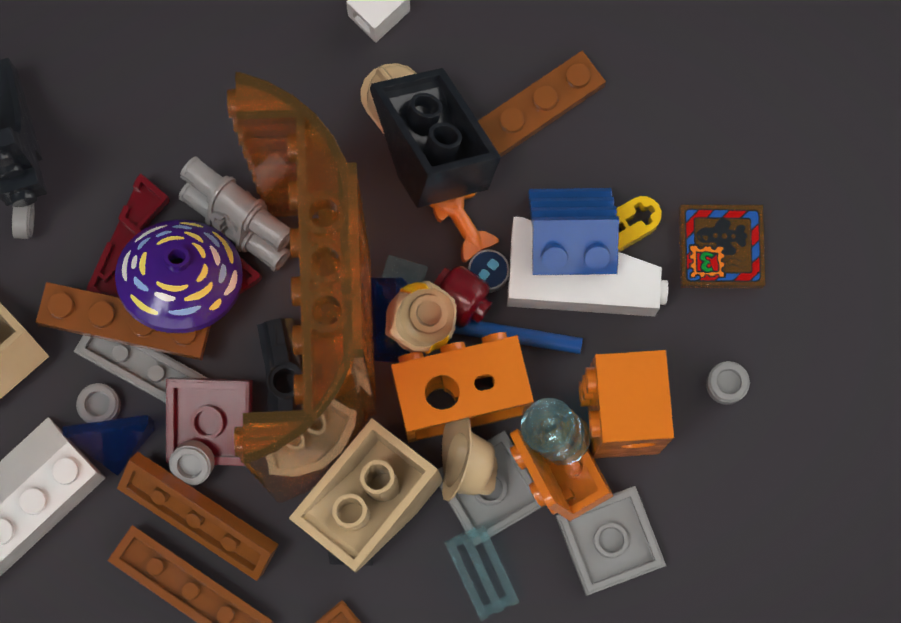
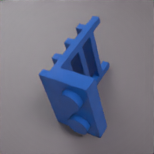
M611 188L529 189L528 202L532 224L533 275L617 274L619 217L617 216L616 206H614Z

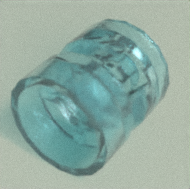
M543 398L534 402L525 411L521 420V433L524 441L531 449L556 465H569L578 461L589 447L590 430L587 423L567 404L558 399Z

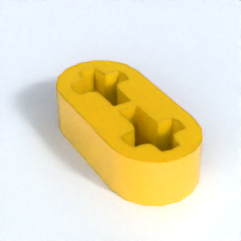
M639 196L616 208L617 216L619 217V227L622 229L619 232L618 252L630 247L656 230L661 220L662 211L654 199L648 196ZM639 207L642 212L649 210L652 213L648 220L649 225H645L643 221H638L629 226L627 222L634 218L636 214L635 208Z

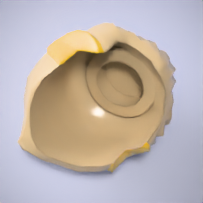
M430 281L408 284L400 288V291L388 305L385 334L409 352L420 351L429 354L446 345L454 334L457 313L455 299Z

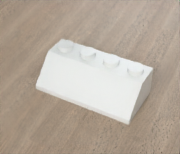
M49 417L0 461V576L106 478Z

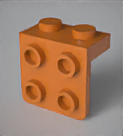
M572 421L536 442L519 429L510 433L515 444L510 447V452L522 470L528 469L534 481L529 484L531 493L541 507L546 505L553 515L558 513L567 520L572 521L614 496L576 424Z

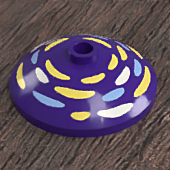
M192 220L164 221L142 230L124 247L118 258L115 270L118 296L126 311L141 324L166 333L194 332L216 323L230 311L237 301L243 281L241 259L232 242L214 227ZM173 259H184L180 264L171 263Z

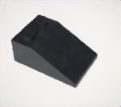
M444 68L371 83L370 92L398 178L417 208L489 190L501 156Z

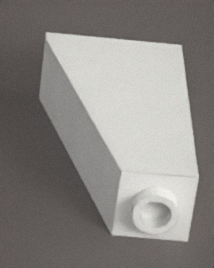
M513 217L507 307L655 317L660 309V305L667 304L668 280H661L662 267L618 252L617 274L533 275L531 220L523 217Z

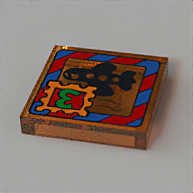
M680 205L681 288H764L763 205Z

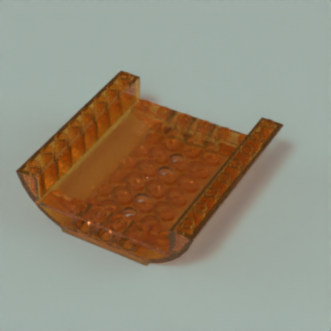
M235 72L236 89L227 90L228 116L233 118L234 132H238L239 146H243L244 159H247L248 170L252 171L253 183H256L257 194H260V199L265 201L269 212L274 217L298 216L299 228H290L291 258L300 259V276L291 277L292 306H301V325L292 326L293 354L302 355L303 374H294L295 405L304 404V410L243 413V426L234 428L235 456L240 457L241 463H244L251 474L255 476V479L259 480V483L267 489L268 493L278 503H283L315 487L364 428L368 416L376 415L371 251L357 163H347L334 136L319 117L294 95L266 80Z

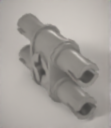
M196 156L191 158L180 173V178L187 183L179 193V200L185 202L205 217V223L223 233L235 244L236 250L240 252L249 251L269 266L272 271H278L290 256L291 250L285 247L292 239L294 230L269 213L264 200H257L249 191H245L237 185L235 178L231 176L222 177L203 163L200 158Z

